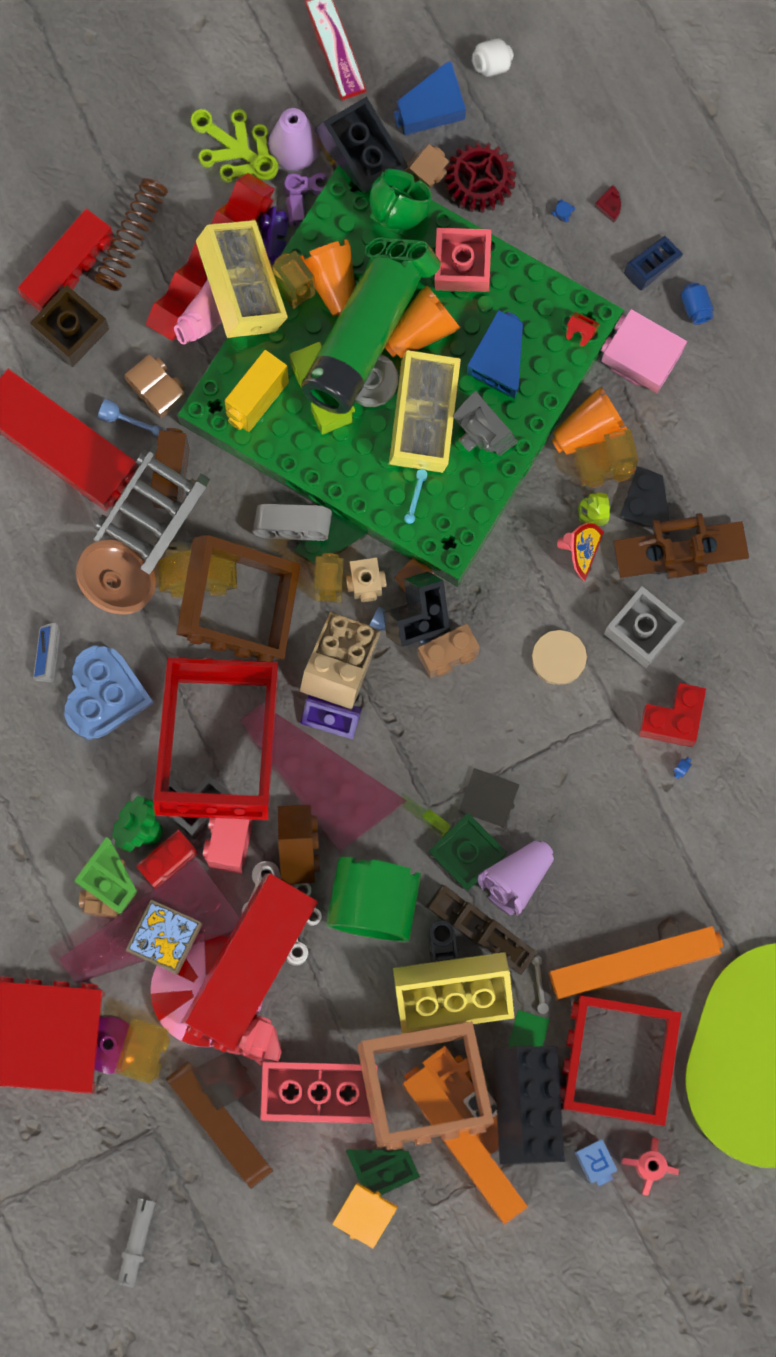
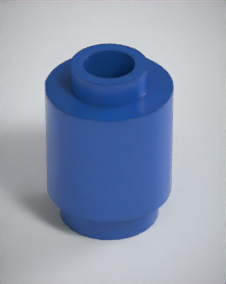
M698 282L685 286L680 296L688 319L692 320L694 325L711 320L714 317L712 313L714 308L706 286L699 285Z

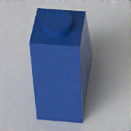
M446 62L397 101V111L394 112V118L397 127H402L404 136L465 120L466 108L452 62Z
M498 310L467 366V374L515 399L519 387L523 323L513 313H503Z

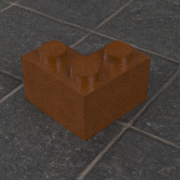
M311 804L278 806V844L281 880L288 884L315 883V871H320L319 854L314 855V849H319L317 815H312Z

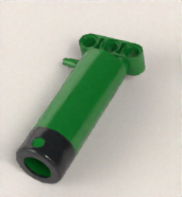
M376 238L368 243L365 248V254L370 261L364 271L354 272L355 280L358 282L301 384L302 392L312 403L335 414H346L351 410L412 299L421 277H431L440 269L441 261L426 242Z

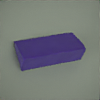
M308 695L300 724L353 739L362 708L353 705L351 710Z

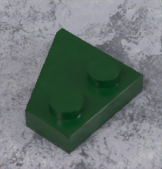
M346 1150L360 1184L374 1193L379 1192L380 1196L420 1178L409 1151Z

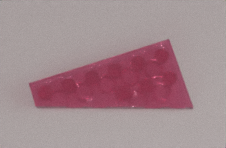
M260 704L240 719L241 724L261 750L265 705ZM276 713L272 764L304 805L311 804L312 815H317L318 824L340 852L406 803L404 798Z
M196 859L59 960L76 983L146 961L128 953L126 949L151 900L203 924L193 945L232 932L240 918Z

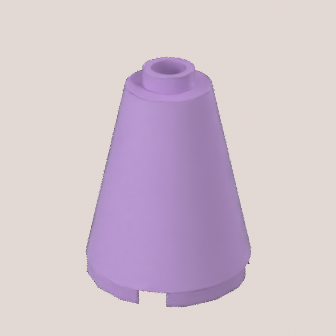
M297 108L285 110L269 137L268 145L271 156L287 170L298 171L308 168L318 158L321 151V140L314 130L316 128L301 110Z
M544 841L531 842L478 875L479 886L482 891L485 888L491 893L488 897L489 900L500 910L510 916L515 912V915L518 916L524 910L554 861L552 848Z

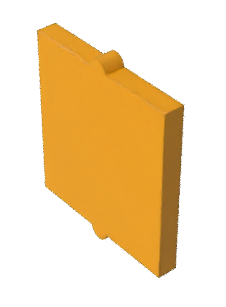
M356 1183L332 1225L348 1233L351 1239L356 1238L374 1248L398 1206L381 1197L379 1192L374 1193L361 1184Z

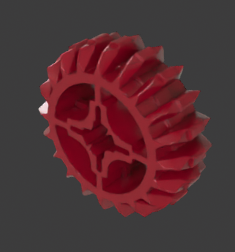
M477 141L475 148H472L467 143L465 145V152L458 148L456 150L457 157L451 156L449 158L451 165L445 167L447 175L444 177V182L449 184L446 188L447 192L453 193V202L461 199V209L467 204L470 205L471 213L475 210V207H480V212L483 213L485 212V206H488L493 211L496 207L495 203L500 206L504 205V198L509 199L512 193L510 190L515 188L513 179L516 178V172L512 170L514 168L513 161H507L509 157L507 153L499 155L501 150L499 146L494 150L490 149L491 144L489 142L486 143L485 147H481L480 142ZM475 161H483L479 164L472 163ZM492 166H495L500 172L501 182L497 181L496 177L491 174ZM460 172L469 180L468 189L459 180L458 175ZM485 173V179H477V181L475 182L476 175L479 178V175H483ZM488 191V193L479 194L478 192Z

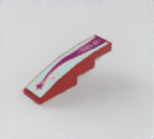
M304 0L320 49L323 51L330 74L333 76L340 100L342 101L367 92L333 0Z

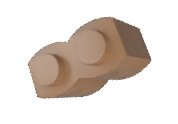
M149 354L125 374V380L145 401L149 408L162 419L185 400L184 390L186 388L177 377L172 379L165 372L168 368L159 357L154 359Z

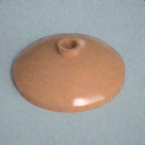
M101 540L89 545L80 555L76 565V578L83 594L100 609L114 614H131L144 608L154 595L156 579L153 570L148 574L140 569L145 561L141 558L142 555L117 540Z

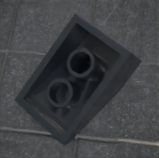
M367 96L322 122L314 129L330 156L363 193L371 190L374 181L386 169L402 171L408 167Z

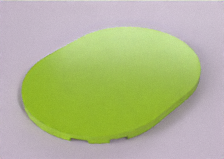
M776 943L760 946L742 954L731 962L716 978L705 1000L685 1071L687 1099L693 1118L700 1130L716 1148L729 1157L748 1165L764 1168H776Z

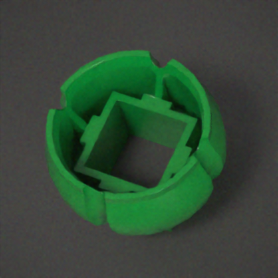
M386 169L374 181L370 190L369 201L372 210L370 218L396 234L400 231L411 229L427 216L430 210L432 192L423 181L414 182V175L398 169Z

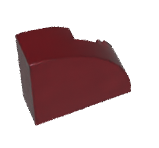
M614 185L595 203V207L613 223L616 222L621 211L620 194Z

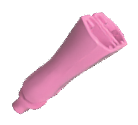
M209 280L206 281L198 295L178 318V324L174 327L178 341L181 344L195 341L222 324Z

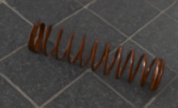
M150 178L142 179L139 185L141 192L134 194L136 201L130 203L132 210L125 213L127 220L121 221L123 229L116 231L118 238L112 240L114 247L107 249L110 257L103 258L105 266L99 267V273H96L94 276L95 281L107 289L119 291L122 288V284L111 276L101 273L100 269H109L114 274L123 278L127 276L122 271L109 267L105 262L106 259H112L125 268H131V265L127 262L113 257L110 254V250H117L130 259H136L132 253L118 248L114 241H122L127 246L140 250V247L134 242L122 239L119 232L125 231L138 240H145L139 233L126 229L123 223L130 222L143 231H150L144 224L131 220L128 217V213H135L148 222H154L152 217L136 211L132 205L137 203L148 211L158 213L154 206L139 201L137 195L143 194L151 201L162 204L163 201L157 196L164 197L168 193L167 188L156 180ZM141 186H143V188L149 191L150 193L144 192ZM150 186L156 187V188L162 190L163 192L158 191V190H156V189H154V188H152V187H150Z

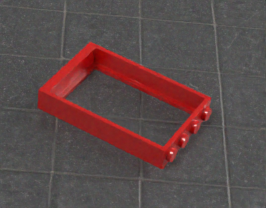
M186 657L167 658L153 801L155 816L268 820L278 690V662L243 661L240 659L215 660L213 658L188 659ZM179 683L266 686L258 796L169 792Z

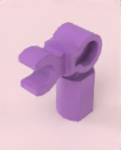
M293 173L286 177L284 193L287 196L288 219L291 227L300 226L306 216L305 198L303 195H308V192H312L319 196L324 187H318L316 183L325 181V174L317 173L312 178H307V176Z

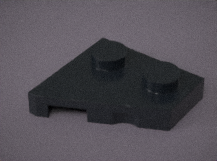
M637 466L619 519L653 530V520L659 519V522L670 521L663 475ZM670 531L663 532L662 534L669 535Z

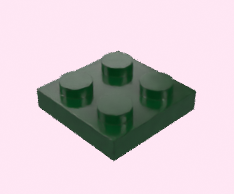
M469 813L428 851L466 892L478 882V875L498 863L507 854L502 846Z

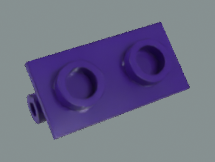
M273 206L267 213L261 216L259 224L260 229H262L261 238L268 259L271 260L273 265L286 246V241L278 240L277 236L285 238L288 226L286 212H276V206Z

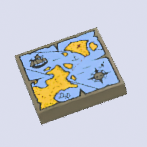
M151 900L126 951L178 975L203 924Z

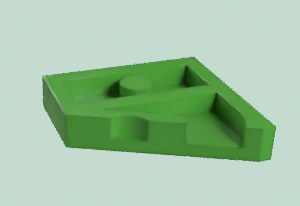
M107 837L74 880L75 883L120 915L137 893L111 840Z

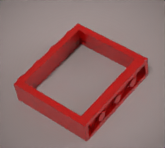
M580 996L578 1002L573 1001L570 1018L575 1019L574 1030H568L566 1046L571 1047L570 1057L564 1058L562 1075H567L565 1086H560L562 1110L661 1127L665 1126L681 1012ZM587 1007L666 1020L653 1115L573 1102Z

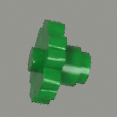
M137 796L133 802L128 801L119 813V820L113 826L112 838L115 839L116 847L131 852L135 846L140 847L142 844L155 845L160 840L163 827L155 819L153 801Z

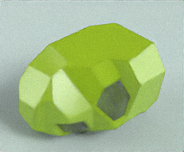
M596 492L589 494L587 498L583 499L578 505L579 521L583 524L595 523L598 526L607 524L610 519L608 494Z

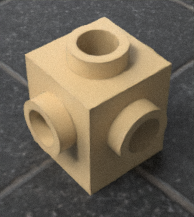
M377 558L350 561L351 575L346 576L348 592H354V599H361V602H370L376 600L377 596H382L381 587H386L385 572L379 571Z

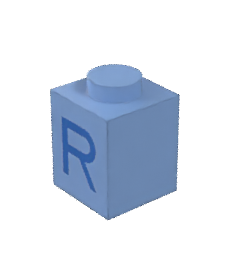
M599 1140L575 1152L590 1184L597 1182L598 1186L614 1179L612 1173L618 1170L603 1140Z

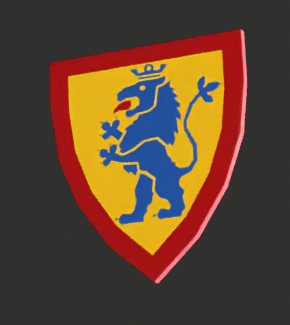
M595 523L582 524L572 533H566L563 538L560 537L557 542L558 548L572 552L574 569L583 581H586L604 533Z

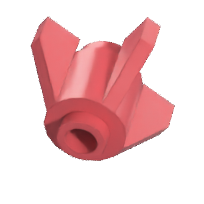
M256 1016L255 1019H252L235 1051L226 1049L228 1053L242 1054L247 1058L253 1059L260 1066H263V1062L267 1060L279 1062L282 1052L276 1028L271 1025L272 1021L261 1016Z
M658 1138L651 1139L649 1152L643 1153L637 1160L622 1158L621 1164L636 1166L638 1175L644 1179L642 1195L648 1196L652 1182L662 1178L665 1173L678 1175L679 1169L667 1166L666 1159L658 1152ZM654 1160V1164L658 1165L657 1170L650 1171L648 1169L649 1161Z

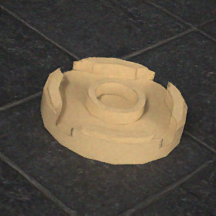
M563 630L550 631L541 636L534 645L532 653V664L537 675L545 682L554 685H565L578 679L585 668L587 660L585 646L581 640L571 632Z

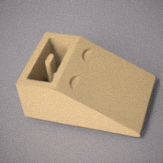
M330 612L305 668L300 692L352 710L381 630H376L369 625Z

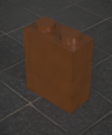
M167 428L166 431L159 430L155 459L186 478L190 452L187 434L182 433L183 431L177 428ZM153 471L151 487L174 502L178 500L182 503L184 489ZM152 501L154 508L165 509L162 506L155 503L154 501Z

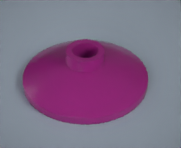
M104 1017L100 1019L95 1070L105 1074L118 1073L126 1069L135 1059L138 1050V1039L135 1031L126 1021L116 1017ZM107 1039H111L114 1042V1046L110 1050L104 1048V1042Z

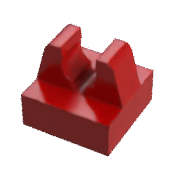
M575 312L567 324L566 338L570 340L574 333L579 331L582 335L580 345L585 346L597 332L600 323Z

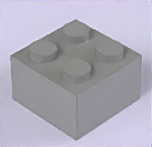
M642 586L607 626L604 634L647 669L681 629L685 621Z

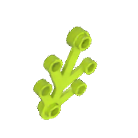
M199 109L192 114L191 123L196 132H206L229 148L215 151L209 149L202 150L199 154V161L203 167H211L215 162L243 158L250 164L234 167L230 164H225L221 167L220 177L224 182H232L236 177L244 176L247 173L255 175L256 178L263 181L271 180L276 176L278 163L273 156L268 154V129L266 126L258 124L252 129L253 139L257 142V155L248 147L245 126L247 124V114L245 111L237 109L231 114V121L235 126L237 140L213 124L212 116L207 110ZM243 116L244 119L241 122H237L235 117ZM199 121L207 122L205 126H198ZM259 130L265 132L261 137L255 134ZM205 155L212 157L210 161H203L202 158ZM264 165L270 167L266 172L260 169ZM226 170H230L233 172V174L229 177L224 176L223 173Z

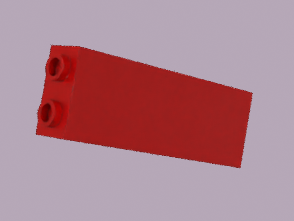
M9 368L1 376L0 434L103 510L107 511L110 506L114 507L121 496V492L138 469L136 461Z
M270 873L265 874L182 1019L181 1023L187 1026L185 1031L199 1039L202 1035L212 1040L210 1045L225 1053L226 1049L235 1051L318 901Z

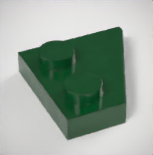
M332 511L328 538L322 541L301 540L294 550V554L319 567L327 562L330 557L340 554L359 539H364L367 531Z

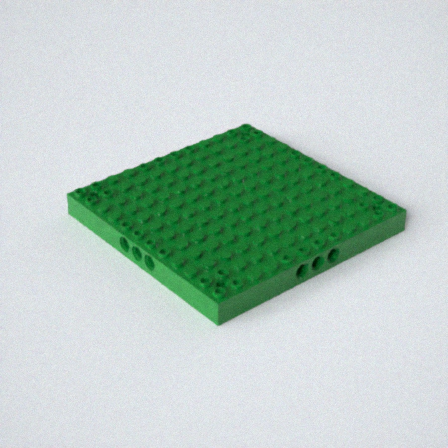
M338 165L272 268L288 318L274 333L227 338L178 414L179 423L318 506H324L367 531V535L411 560L414 557L417 561L429 567L437 576L458 587L602 353L601 349L608 337L611 338L615 332L614 328L623 315L624 309L491 234L489 292L435 290V274L427 278L421 277L409 304L422 288L428 286L460 328L456 332L415 352L461 359L454 414L476 391L508 427L518 443L501 456L495 451L492 453L490 451L486 452L483 448L480 449L478 445L468 452L458 440L466 432L454 418L448 465L443 473L426 470L427 478L422 483L414 512L415 521L411 524L406 523L404 517L409 513L418 480L416 474L420 469L389 464L398 388L393 398L377 407H366L355 402L353 405L355 412L352 413V423L322 435L311 411V401L302 392L290 365L289 354L317 342H320L322 346L339 315L333 316L299 265L298 258L303 255L307 259L311 257L310 251L339 241L340 246H343V241L347 239L351 247L353 270L358 272L364 271L370 261L365 254V248L373 239L393 238L424 241L436 255L437 228H482L431 200L427 216L418 225L396 234L370 218L372 213L369 201L370 190L366 193L358 191L357 185ZM498 310L503 313H513L523 323L519 387L515 399L467 374V366ZM575 312L600 323L597 332L585 346L580 345L582 335L579 331L575 332L570 340L566 338L567 324ZM384 348L381 354L393 362L398 372L399 385L402 358L398 354L392 357L387 349ZM267 350L287 365L289 383L250 432L243 428L238 430L228 422L229 418L227 417L224 400L263 351ZM220 406L221 412L215 411L214 414L211 413V407L216 409ZM435 410L434 420L443 421L444 412ZM453 542V548H449L448 551L444 550V544Z

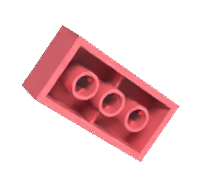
M263 1062L261 1121L373 1124L361 1065ZM289 1085H295L294 1089L299 1090V1095H295L293 1100H287L288 1096H283V1091L288 1090ZM317 1086H323V1091H328V1095L323 1096L322 1101H316V1096L312 1097L311 1095L312 1091L317 1090ZM347 1086L352 1087V1091H356V1097H351L350 1102H345V1098L340 1097V1092H344Z

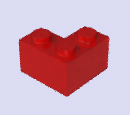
M679 683L675 689L672 709L646 704L638 736L693 747L697 740L706 688Z

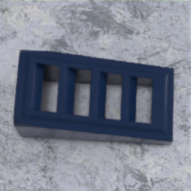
M664 236L628 262L624 274L642 291L683 256V253ZM662 248L670 257L667 258L659 249ZM652 255H654V256L661 262V264H659V263L652 257ZM644 262H646L653 270L651 271V270L644 264Z

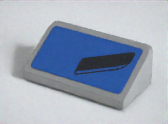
M50 623L39 629L33 676L35 681L53 682L55 679L61 632L57 623Z

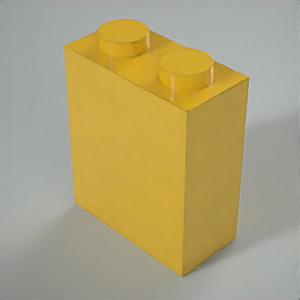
M267 350L263 351L224 400L227 417L229 418L228 422L238 430L242 428L248 432L252 430L289 383L287 365Z

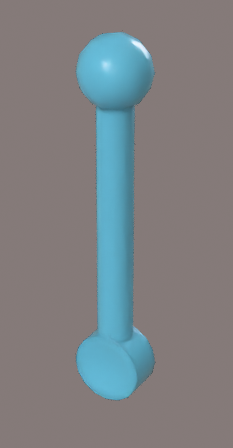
M424 469L418 470L416 474L418 480L409 513L404 517L405 522L408 524L415 521L414 512L421 486L427 478V472Z

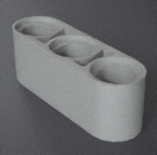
M260 504L256 509L252 532L255 536L265 539L326 540L329 534L332 511L326 507L316 505Z

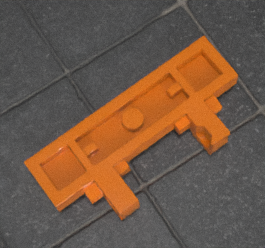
M444 1046L422 1063L464 1120L475 1118L463 1102L465 1098L475 1092L470 1081L472 1077L469 1072L468 1058L464 1060L461 1055L454 1058L446 1046ZM497 1115L493 1117L494 1123L486 1128L487 1132L476 1135L490 1155L499 1149Z

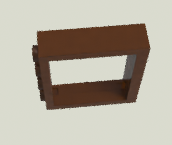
M210 535L193 538L176 635L186 637L192 644H210V649L216 651H226V649L234 651L233 655L237 657L250 658L252 656L257 658V662L284 660L301 564ZM211 555L280 576L268 646L199 626Z

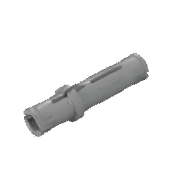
M138 1198L126 1251L122 1252L121 1258L124 1259L117 1281L119 1285L135 1288L140 1262L143 1263L145 1258L142 1257L156 1202Z

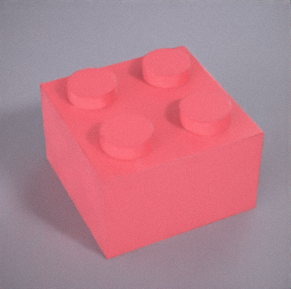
M437 228L436 256L441 261V266L435 274V290L489 292L491 229Z
M210 818L209 829L212 836L211 840L206 839L203 856H205V860H207L210 868L243 874L253 820Z

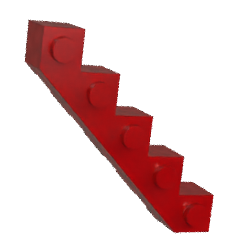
M250 173L245 174L236 181L228 203L216 211L211 224L254 220L257 223L261 216L271 208L274 201L271 197L275 188ZM196 242L187 263L174 273L167 293L153 304L145 324L171 341L177 338L174 327L178 324V318L184 313L185 309L208 280Z

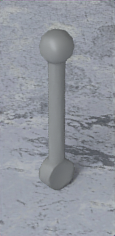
M535 955L531 962L535 966L539 997L537 1011L540 1014H545L548 1012V1005L544 1000L540 968L542 958Z

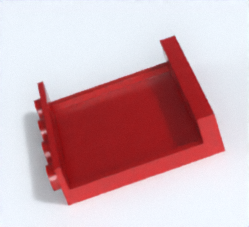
M0 977V1087L94 1094V1075L102 996L104 997L105 992L98 990V985L82 983L81 988H71L69 982L53 981V986L42 985V980L25 979V984L14 983V978Z

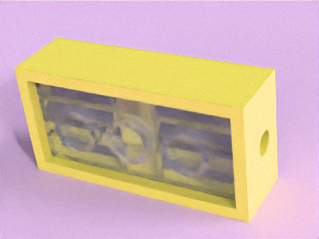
M256 220L206 225L196 239V244L227 338L276 332L288 317Z
M406 350L401 361L389 459L390 465L443 473L449 461L461 359Z

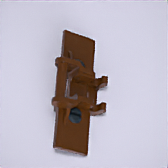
M702 513L696 514V517L659 522V519L653 520V535L613 541L620 578L665 573L667 579L705 574L707 573L708 565L749 559L743 521L705 526ZM697 527V535L692 536L689 540L671 542V539H663L662 536L663 532Z

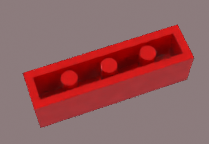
M86 208L19 285L18 291L20 296L41 312L66 285L73 290L79 281L78 277L84 270L89 271L95 264L97 255L101 251H106L112 244L114 236L111 227Z

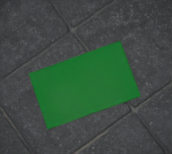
M518 1010L507 1047L543 1046L550 1019Z

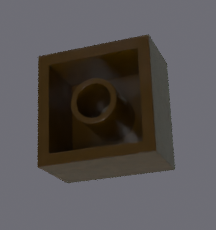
M68 285L30 322L33 333L72 368L109 330L106 318Z

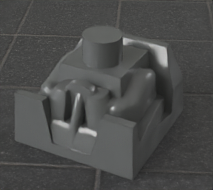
M476 391L453 415L466 432L458 440L468 452L478 445L480 449L483 448L486 452L490 451L492 453L495 451L501 456L518 443L508 427Z

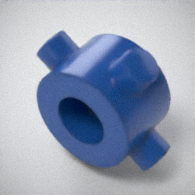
M559 200L556 210L552 211V215L556 216L559 220L568 222L571 212L575 211L574 205L571 206L568 202Z
M682 758L673 771L675 772V778L684 777L692 765L690 763L691 758Z

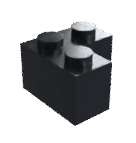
M429 571L405 578L407 604L383 612L386 637L403 647L449 632L450 626L444 580Z

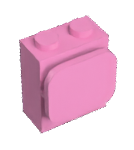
M631 309L627 317L622 315L614 328L617 330L614 338L608 337L602 346L601 351L604 352L602 362L608 365L610 370L634 385L644 386L658 394L682 355L687 341Z

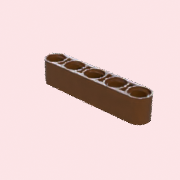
M188 1061L165 1078L250 1189L273 1172L266 1160Z

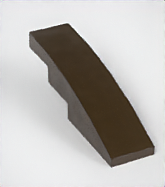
M445 885L440 886L426 906L427 909L442 920L449 922L454 929L489 954L505 952L508 967L519 975L523 974L537 954L533 948L496 920L488 917L470 902H466Z

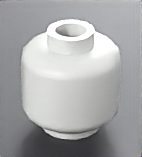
M492 39L480 43L472 55L476 71L487 77L506 72L510 68L511 60L513 59L511 47L506 45L501 39Z

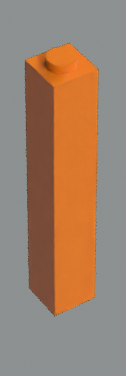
M713 926L556 969L549 972V977L556 1001L718 956L721 954L720 948H723V942L719 931L715 932Z
M416 1066L404 1075L406 1081L402 1084L431 1125L464 1120L426 1066L421 1070ZM469 1131L460 1132L458 1138L443 1141L503 1224L509 1222L528 1207L476 1135H470Z

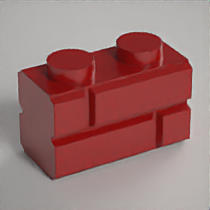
M178 829L136 867L157 891L186 866L187 861L193 860L198 855V852Z

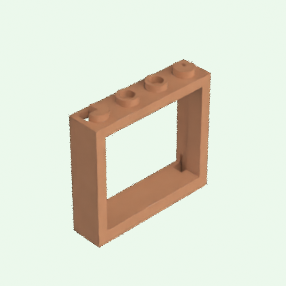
M473 1022L364 1040L358 1044L357 1048L378 1148L386 1146L387 1150H397L404 1147L403 1143L414 1141L415 1146L431 1143V1138L442 1136L443 1141L458 1138L460 1132L469 1131L470 1135H477L478 1133L487 1132L486 1128L494 1123ZM463 1039L480 1117L389 1133L374 1055Z

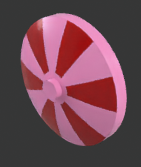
M199 934L178 975L159 966H156L153 973L151 1001L155 1014L163 1027L171 1035L186 1044L196 1047H212L210 1045L211 1039L204 1035L199 1039L185 1031L187 1026L181 1023L226 944L228 937L216 934ZM261 1003V1005L259 1006V1008H258L256 1014L254 1015L253 1019H255L256 1016L259 1015V1012H260V1010H261L262 1003Z

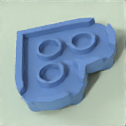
M92 646L83 650L76 657L72 675L76 688L67 697L64 716L68 726L77 735L87 740L105 736L153 704L152 699L126 661L115 649L105 646Z

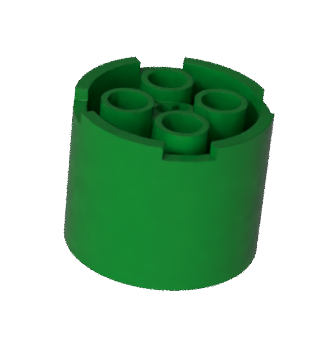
M353 857L338 858L326 926L340 932L367 938L408 942L410 940L421 873L415 872V874H410L411 868L371 859V861L360 860V862H355L356 858Z

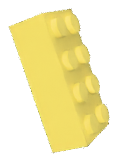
M505 952L393 968L402 1034L466 1022L477 1024L514 1018L510 972Z

